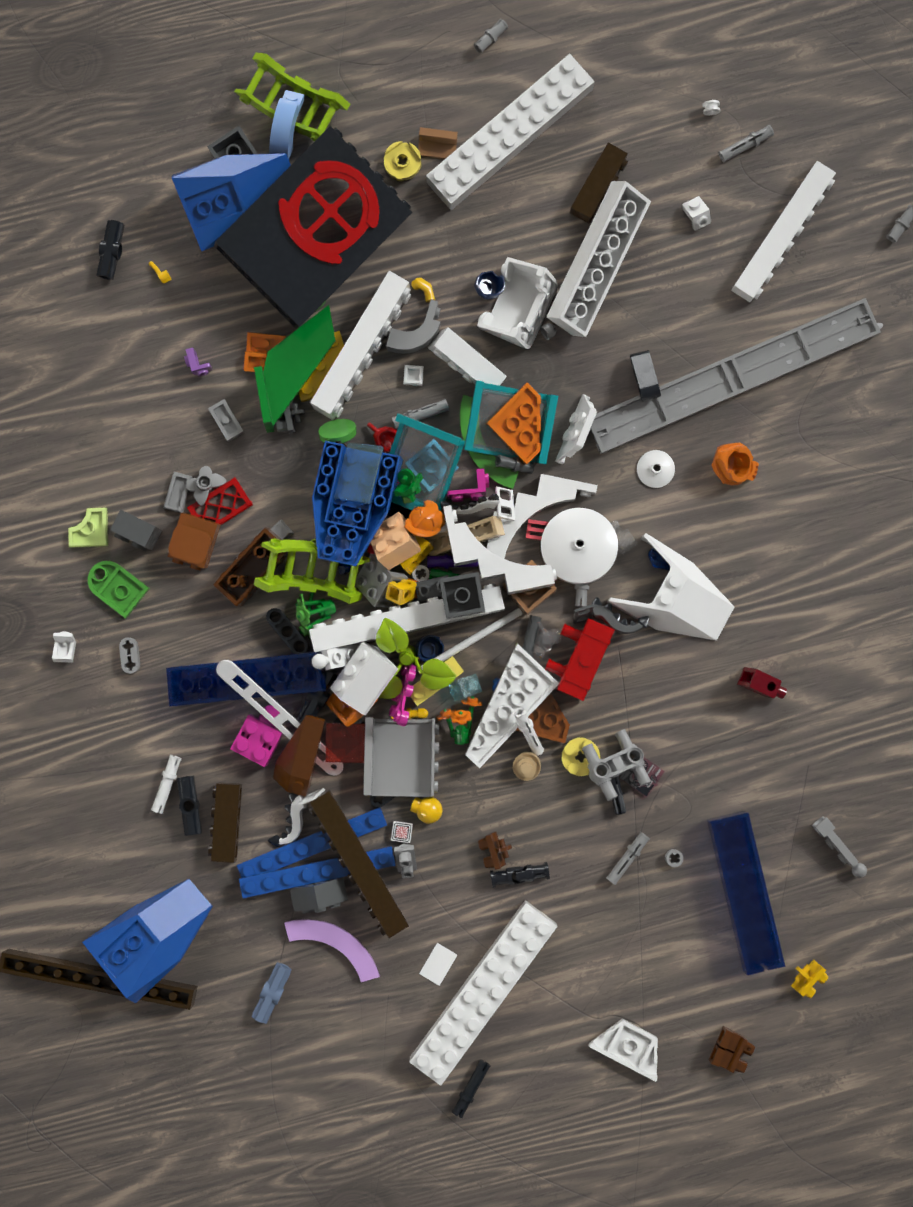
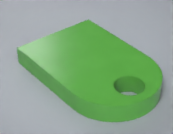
M112 561L97 563L92 567L88 575V585L92 593L126 619L150 589L121 565ZM99 569H103L105 572V576L101 580H98L95 576L96 571Z

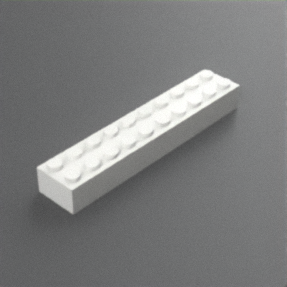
M568 54L426 175L427 184L447 207L453 210L593 90L595 81L572 55Z
M495 584L483 586L484 613L446 619L443 599L439 600L438 597L427 599V603L420 604L419 601L408 603L406 608H401L399 605L390 607L389 611L384 613L381 610L370 612V616L366 617L359 614L351 616L349 621H345L342 618L333 620L332 625L326 626L324 623L313 625L314 629H310L309 632L314 653H322V651L374 641L384 618L394 621L406 633L504 611L505 607L500 586L495 587Z
M525 900L412 1053L409 1062L441 1086L555 931L557 924Z

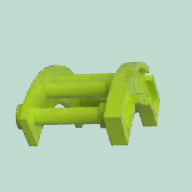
M256 52L252 59L258 64V69L247 89H235L234 91L240 96L239 100L241 102L252 105L271 119L274 118L275 110L270 108L282 85L287 84L294 89V92L312 98L313 103L302 123H295L294 131L311 138L313 141H316L325 132L336 111L339 109L347 111L350 103L337 92L320 88L318 91L311 88V83L297 75L295 78L289 76L284 72L286 68L265 53ZM268 71L275 76L274 79L276 81L263 103L252 94L263 74ZM323 103L329 105L330 107L318 129L308 127L319 106Z
M271 539L270 541L262 542L261 546L270 550L266 574L255 578L254 586L268 593L289 590V587H299L298 589L301 591L315 593L318 589L328 592L327 596L337 598L348 604L362 599L363 593L356 590L355 582L359 565L368 563L371 559L364 556V554L357 566L351 565L348 583L345 586L335 581L338 567L337 562L331 561L328 577L325 580L313 576L318 555L316 539L311 541ZM296 551L310 552L306 574L303 576L292 574ZM288 552L285 571L282 575H274L278 553Z

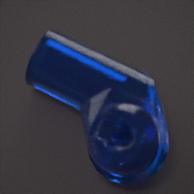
M651 548L648 552V558L653 567L670 570V565L666 560H663L661 555L654 548Z

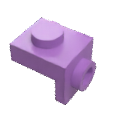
M194 348L185 349L187 353L184 356L186 365L191 368L194 375L204 376L209 374L208 371L213 370L210 363L199 364Z

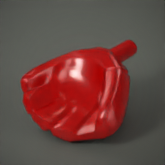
M369 422L367 427L375 432L373 437L378 450L383 453H390L397 430L387 426L377 429Z

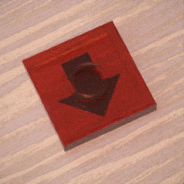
M326 723L325 762L364 763L365 724H352L347 727L344 723Z

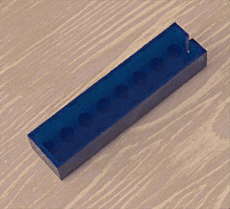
M741 811L707 819L743 972L748 976L765 972L764 967L768 971L786 967L749 813Z

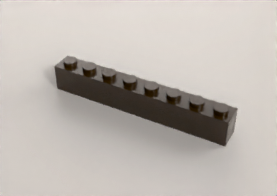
M328 790L310 801L311 806L308 809L313 817L317 816L321 823L318 826L323 834L327 833L331 840L328 843L332 850H337L340 854L338 860L342 867L345 868L347 866L350 871L348 877L353 885L357 883L360 889L358 894L361 900L368 902L370 906L368 911L371 917L378 919L380 924L377 927L383 936L386 934L388 938H391L409 927L332 792Z

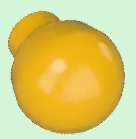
M415 797L410 811L416 813L422 822L432 824L441 818L443 808L436 798L425 797L420 799Z

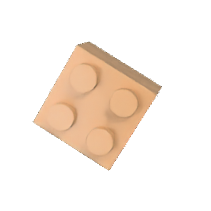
M400 512L383 521L371 541L377 560L388 570L421 551L415 535L404 528L406 518Z

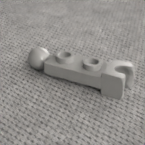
M822 816L812 824V827L820 836L827 838L825 840L826 844L832 850L834 848L839 853L837 857L844 865L847 863L852 867V874L855 877L862 878L867 874L866 866L863 863H858L855 856L833 831L836 828L827 817Z

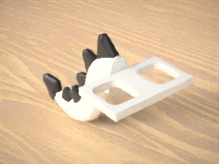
M496 486L495 494H492L490 497L480 496L478 501H469V506L466 504H462L460 507L458 505L451 506L452 511L456 510V514H472L485 508L495 509L497 507V518L515 521L513 490ZM500 491L509 494V501L500 498ZM440 501L441 509L444 506L451 505V503ZM501 507L509 509L511 517L503 516L501 514Z
M322 788L307 794L304 798L303 796L289 793L292 804H287L284 807L291 814L286 818V822L292 825L285 827L289 834L283 832L282 838L275 835L269 838L268 842L279 847L280 844H288L296 840L303 828L302 810L307 807V802L316 799L325 789Z

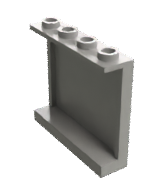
M365 717L364 796L434 797V793H438V781H434V775L438 773V762H435V754H439V742H435V735H439V723H435V718L408 719L406 726L403 727L397 725L393 719Z

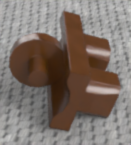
M492 832L478 841L481 851L486 849L490 851L491 856L484 857L483 860L485 868H495L497 870L506 865L505 858L509 857L507 850L512 849L511 844L505 845L504 838L499 839L497 832Z

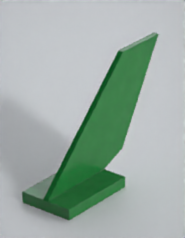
M329 305L269 350L264 370L262 366L254 367L262 418L267 433L275 432L274 425L336 342Z

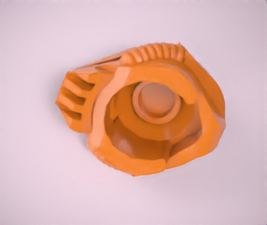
M737 442L717 447L711 466L723 484L733 486L742 484L747 479L753 481L756 478L759 463L753 461L752 453L747 446Z

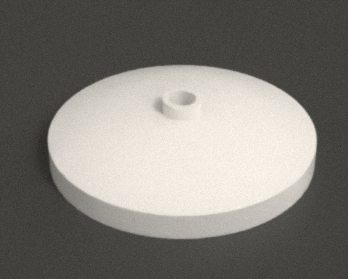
M572 508L557 514L545 527L541 539V554L545 565L551 564V568L556 570L557 578L570 584H588L602 578L613 566L618 551V540L613 526L603 515L586 508ZM576 542H583V546L578 547Z

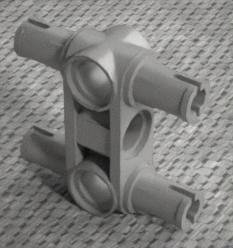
M625 729L615 733L622 750L614 755L599 759L592 743L582 748L589 763V778L597 786L601 787L607 801L618 796L611 780L630 770L633 771L640 786L651 782L644 768V753L635 744H632ZM630 754L636 757V761L631 760ZM596 769H600L603 772V776L598 775Z

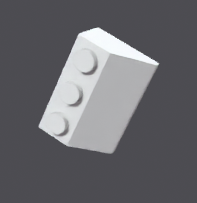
M362 642L330 689L340 700L361 714L366 715L398 668L376 646Z

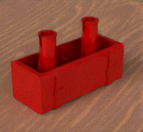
M589 618L584 629H581V631L564 624L560 635L576 641L577 645L568 665L564 666L549 659L545 670L560 676L561 681L557 688L558 691L584 701L605 651L610 645L615 629Z

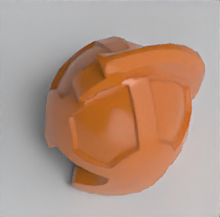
M431 500L424 501V507H415L411 511L404 525V528L411 534L424 538L438 534L445 525V516L439 511L438 505Z

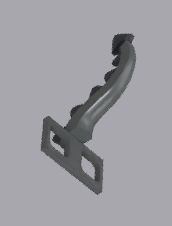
M598 597L594 599L591 605L574 610L573 623L576 624L588 620V618L592 619L593 615L594 619L601 618L610 628L615 629V632L621 634H631L641 628H647L649 616L638 618L637 624L632 620L630 625H628L625 618L619 622L620 613H612L611 603L602 606Z

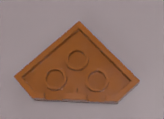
M550 693L528 718L532 720L533 728L538 737L565 743L570 724Z

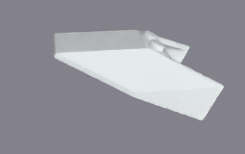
M645 533L641 540L652 545L670 565V570L652 603L646 604L609 598L606 603H611L613 607L637 620L638 618L649 616L648 626L656 630L717 641L734 606L694 563Z

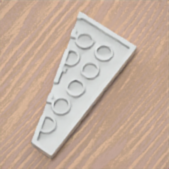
M516 644L465 753L479 768L518 728V722L513 712L517 708H524L527 716H529L559 684L519 644Z

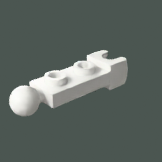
M361 643L324 650L322 654L313 656L312 665L316 669L325 667L326 670L344 667Z

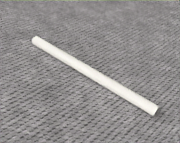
M520 608L512 611L433 659L441 661L449 659L521 616L522 611Z

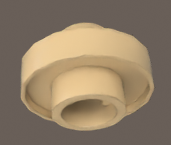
M522 752L513 761V772L521 780H533L540 773V759L532 752Z

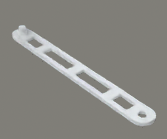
M223 660L219 662L216 668L217 674L286 737L291 739L293 734L282 724L289 720L298 728L300 723L232 661ZM237 675L249 684L244 690L232 680ZM258 692L280 713L273 717L251 696ZM320 742L319 748L328 757L324 761L317 757L316 764L329 775H339L343 771V762ZM335 764L337 768L333 769L331 765Z

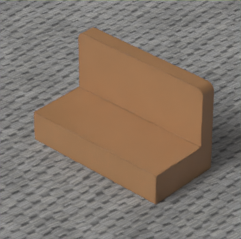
M420 127L418 147L420 155L423 157L446 159L456 150L458 132Z

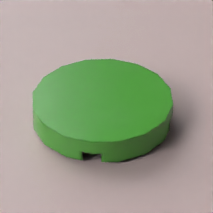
M335 419L324 423L319 428L318 433L320 440L324 443L325 441L336 443L335 441H341V443H345L355 437L357 428L352 420Z

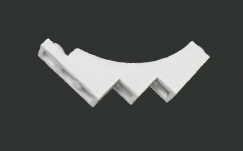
M541 474L536 496L517 493L514 507L515 521L501 519L505 535L488 540L487 549L504 559L512 538L528 519L550 506L564 502H573L577 492H580L581 496L591 497V495L596 494L598 485ZM501 513L503 516L511 517V514Z
M451 505L443 507L454 566L478 562L481 581L504 576L508 595L554 586L557 574L556 570L551 568V564L541 566L523 565L510 562L495 555L474 537L465 522L454 523L458 520L456 510L452 511Z

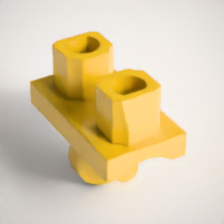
M814 959L809 965L806 964L803 969L797 966L795 969L799 974L795 977L796 980L791 986L803 997L812 998L816 993L813 985L817 981L823 984L828 979L825 973L826 969Z

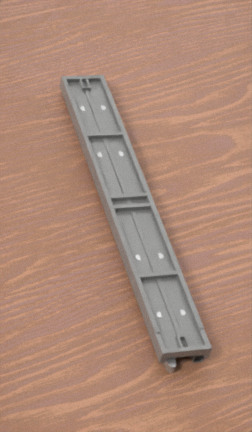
M866 298L664 384L660 386L661 397L642 401L639 395L596 414L590 428L597 443V449L600 454L606 453L875 337L881 333L880 329L883 327V324L876 322Z

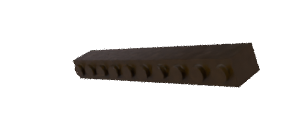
M7 949L1 954V973L125 997L102 967L13 949ZM161 979L140 1000L190 1010L194 1006L198 986Z

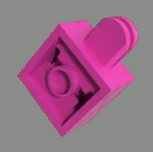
M272 705L264 707L273 717L280 713ZM249 714L230 750L266 767L284 734L262 714H260L259 718Z

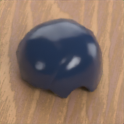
M493 271L482 272L477 276L474 287L481 298L486 300L496 299L504 291L505 280L502 275H496Z
M428 634L417 641L415 652L419 660L425 663L427 660L444 652V644L440 637Z

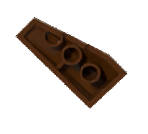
M306 715L276 760L273 779L287 792L306 797L311 786L325 719Z

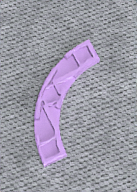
M310 919L292 920L284 923L289 942L295 940H315L326 943L339 950L349 959L356 969L361 982L380 977L370 953H368L357 938L343 928L325 921Z

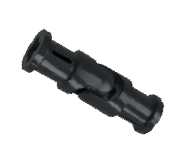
M547 862L536 866L529 864L524 867H510L497 872L490 870L492 888L502 884L515 885L525 881L534 882L535 879H550ZM514 871H515L516 880H514V879L512 878V873H513Z

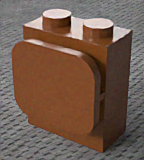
M181 513L177 527H175L172 534L167 557L173 558L172 562L183 565L184 562L191 564L190 568L201 571L202 568H208L221 524L191 514Z

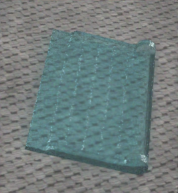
M348 442L334 498L370 504L384 447Z

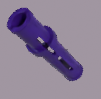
M444 554V556H427V568L478 567V562L454 566L453 556H448V554Z

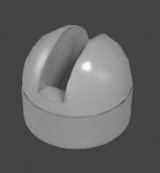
M552 323L540 327V331L546 340H550L556 335L557 330L554 329L555 326Z

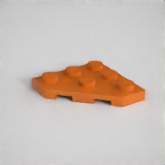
M528 382L486 423L525 464H528L540 452L541 396Z

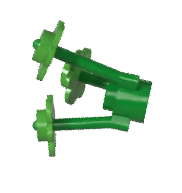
M299 594V598L296 599V618L301 625L299 627L300 633L304 637L308 636L311 639L309 630L313 628V625L330 619V615L336 613L335 604L332 599L325 601L324 598L315 601H304L303 594ZM317 605V609L309 611L305 606ZM318 613L319 616H323L310 624V615Z

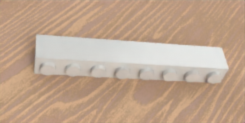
M816 161L731 291L748 302H751L753 298L758 299L763 291L760 287L764 282L767 284L772 278V269L774 266L776 268L779 267L784 259L781 257L784 251L788 253L794 244L791 240L794 236L798 237L803 231V222L810 220L814 214L813 207L815 204L819 206L825 197L822 195L824 190L827 189L829 191L835 180L832 178L836 172Z

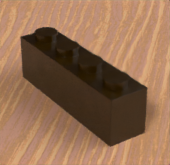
M609 142L607 143L573 202L570 214L588 224L594 219L611 182L618 181L619 177L617 175L619 171H624L628 164L626 160L627 152Z
M219 782L216 783V787H213L212 793L213 798H215V806H212L211 809L214 825L210 826V837L213 838L212 845H209L208 856H211L212 862L235 863L238 853L242 784Z

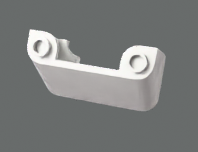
M507 257L501 267L502 276L506 280L504 291L498 296L492 312H484L480 315L477 327L517 346L529 349L537 336L556 293L557 280L545 267Z

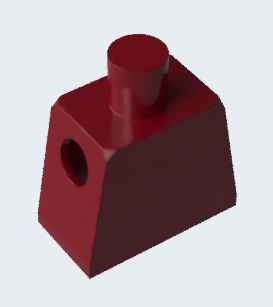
M744 667L737 683L741 687L773 699L775 697L783 699L787 692L786 688L780 686L781 680L754 668Z

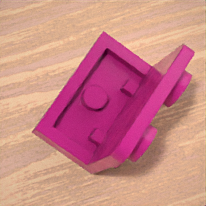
M476 469L478 488L447 491L448 499H452V502L464 501L463 498H471V501H477L480 496L486 497V488H489L488 473L485 474L484 469Z

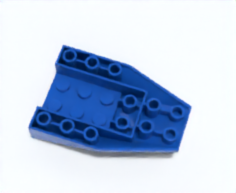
M286 153L224 155L172 175L171 178L201 251L214 247L215 241L291 166Z
M325 441L312 495L319 559L357 566L389 512L398 480L397 475L403 463L401 456L383 452L376 454L346 448L344 444Z
M187 879L133 906L82 943L125 998L137 1003L181 961L213 906L194 883Z

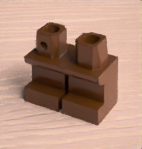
M723 1026L716 1041L718 1044L715 1043L708 1060L712 1065L720 1066L732 1073L734 1071L744 1073L748 1063L740 1059L742 1052L751 1056L755 1046L743 1035Z

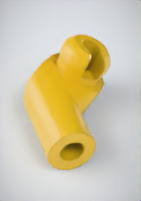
M420 277L412 281V288L414 290H422L426 302L435 300L432 285Z

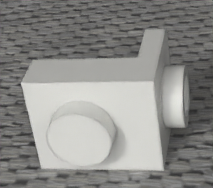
M699 196L682 204L683 211L692 221V227L695 231L711 223L710 210Z
M66 631L53 633L55 640L52 655L53 662L73 663L76 647L73 634Z

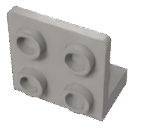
M370 554L368 557L371 558L370 562L365 563L356 578L355 586L363 593L373 607L390 608L393 602L385 598L388 582L394 581L398 583L401 580L408 579V577L404 573L390 572L377 560L375 554Z

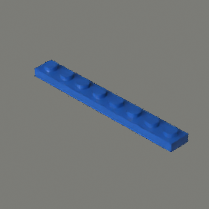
M381 807L348 820L357 837L387 826ZM319 831L237 864V868L241 878L275 871L330 849L331 846L328 841L331 839L327 833L323 834L322 831Z
M392 846L366 851L377 870L395 866ZM339 857L239 878L242 898L345 877L350 874L347 866L345 868L342 867L338 860Z

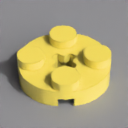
M403 141L391 144L386 149L384 156L386 172L399 182L413 178L421 168V155L417 147L411 143H403ZM399 157L408 159L405 165L398 164Z
M578 737L570 740L564 746L561 760L563 766L571 774L576 776L589 775L587 759L584 758L583 762L575 759V756L578 755L579 751H582L584 746L592 743L600 759L599 749L591 740Z

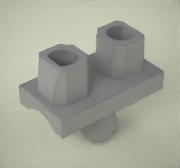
M404 843L399 847H394L398 872H401L402 878L414 877L413 870H417L414 845Z

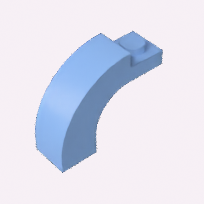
M286 90L283 98L279 99L271 128L269 154L286 153L288 159L290 158L293 151L295 123L304 102V94Z

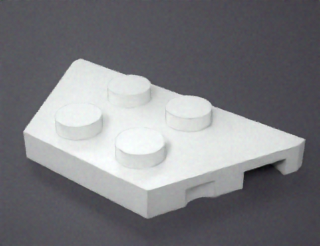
M584 394L580 398L576 411L570 417L569 428L563 434V443L555 460L559 464H564L566 456L571 458L577 451L583 448L597 411L593 403L589 401L590 397Z
M621 1019L589 1043L590 1048L655 1082L657 1081L658 1038L653 1034Z

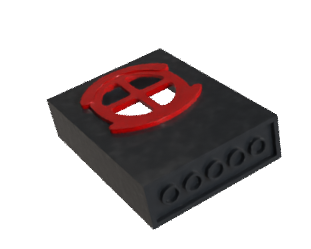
M331 126L214 244V247L295 329H298L413 213L410 210L411 206L405 200L401 201L397 196V191L392 186H387L383 182V176L377 171L374 172L369 167L370 163L368 160L360 157L356 153V148L350 142H345L342 138V133L337 128L333 129ZM337 178L345 180L349 184V188L333 204H329L315 190L314 185L324 179ZM308 193L323 207L324 213L308 229H304L299 220V207L303 196ZM353 193H358L362 200V216L356 228H352L337 211ZM328 218H333L347 232V237L335 243H321L313 238V233Z

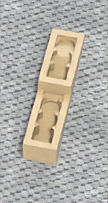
M491 516L467 525L479 542L505 535L501 518H497V516ZM448 531L425 538L434 547L429 556H436L451 551Z

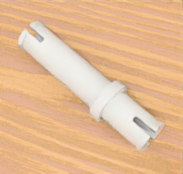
M517 708L513 715L518 722V728L523 732L532 753L539 756L544 752V748L533 728L534 724L528 718L524 708Z
M173 755L169 756L166 769L161 774L163 777L151 808L152 811L163 814L173 781L177 778L176 773L182 758L173 757Z

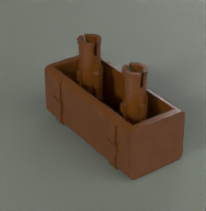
M265 527L256 535L248 547L236 557L235 561L213 584L237 607H242L258 589V587L254 586L255 578L266 574L270 550L262 547V542H267L271 539L282 540L270 528ZM288 552L278 553L275 570L286 560Z

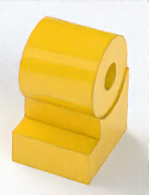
M408 579L401 580L398 583L394 581L388 582L385 598L398 605L414 600L417 583Z

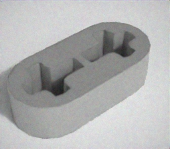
M124 638L119 644L121 666L124 672L134 674L139 671L141 665L138 642L133 638ZM127 641L134 645L130 648L131 654H129L128 649L124 648V645L128 643ZM129 657L136 664L132 670L126 666V664L130 663Z

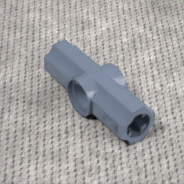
M277 962L269 980L266 981L260 993L259 1002L252 1013V1018L256 1021L267 1024L275 1005L278 1004L284 991L283 987L291 974L292 969L287 965Z

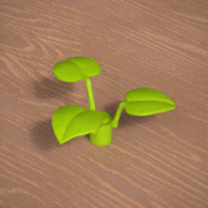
M388 618L383 619L376 634V644L384 652L391 653L396 650L397 653H400V663L397 666V672L378 698L391 699L401 693L403 684L396 675L402 665L408 666L415 662L418 672L422 674L420 679L422 685L428 689H442L455 680L456 674L446 663L439 659L427 660L423 664L422 670L418 662L419 658L416 657L415 648L408 645L409 638L405 630Z

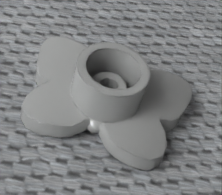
M204 466L200 469L198 478H192L187 481L186 488L194 492L195 500L200 506H203L211 488L220 487L227 481L219 474H212L210 467Z

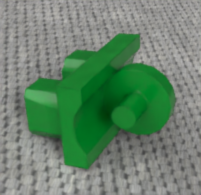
M401 469L397 475L399 484L394 490L395 497L401 496L404 504L412 503L416 500L415 495L421 492L420 482L423 476L422 473L414 476L411 470Z

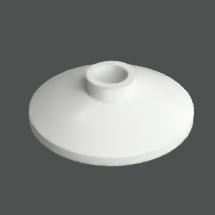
M660 450L646 452L637 464L639 479L643 484L651 488H660L667 485L675 473V465L672 458ZM659 465L660 470L655 471L653 466Z

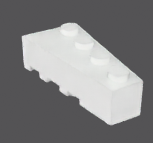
M448 327L441 330L428 346L429 350L448 363L453 370L461 373L462 377L469 383L473 382L476 384L477 380L500 386L507 377Z

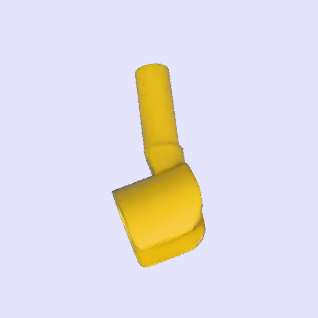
M152 261L149 262V265L156 272L162 283L172 280L167 270L161 272Z

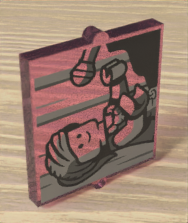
M633 756L631 760L636 761V757ZM644 757V768L651 782L640 786L634 772L631 770L621 774L619 779L647 797L654 786L658 785L657 782L665 771Z

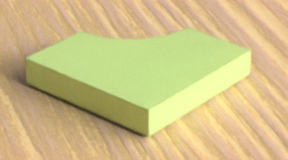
M87 508L86 516L82 522L75 527L68 528L70 548L108 546L107 508Z

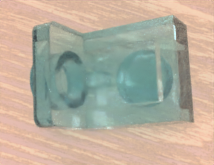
M476 674L453 681L449 685L450 694L454 701L482 692Z

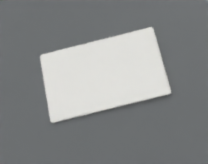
M437 943L419 974L440 986L457 954Z

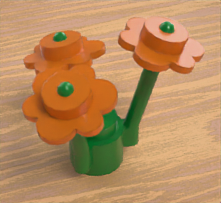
M474 696L467 697V700H461L463 704L470 705L469 711L444 709L436 717L438 721L446 719L450 729V736L454 738L455 744L464 745L470 742L469 736L472 735L474 706H482V702L478 701V698ZM452 723H458L459 726H456L454 730Z

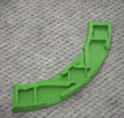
M463 395L460 408V427L464 441H466L473 397ZM478 415L474 444L487 446L480 431ZM468 451L473 462L479 469H484V473H488L489 478L501 486L513 490L519 471L511 472L510 469L496 467V457L494 455Z

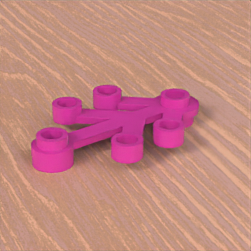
M413 663L408 666H402L400 673L403 675L402 691L397 697L391 698L397 704L391 706L389 716L394 717L393 721L403 727L406 726L409 719V712L404 710L406 696L411 697L414 689L413 686L408 684V681L413 682L416 675V665H413Z

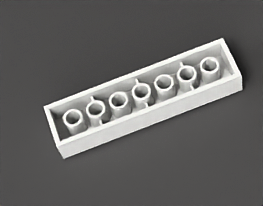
M611 182L546 318L573 336H587L651 203L648 198L628 182Z
M391 271L387 273L310 403L314 410L331 420L341 415L344 409L342 405L345 400L347 402L350 400L353 394L351 390L355 384L358 385L362 380L363 375L361 374L365 368L368 369L373 360L371 357L374 352L377 353L380 350L382 338L384 336L387 337L392 328L390 325L393 320L399 318L402 312L400 308L403 303H408L411 297L408 281Z

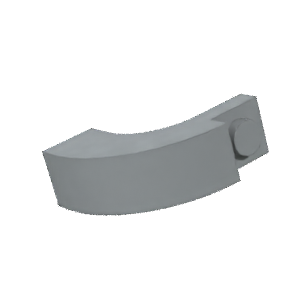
M430 300L425 321L418 329L406 332L391 328L386 345L387 350L406 354L417 352L428 346L435 339L441 327L440 321L435 320L439 318L441 308H438V301Z

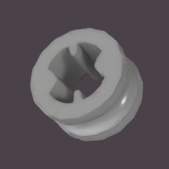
M671 849L665 854V862L671 867H678L683 862V855L680 851ZM671 854H678L679 857L677 859L679 860L677 862H670L669 859L671 858L669 856Z

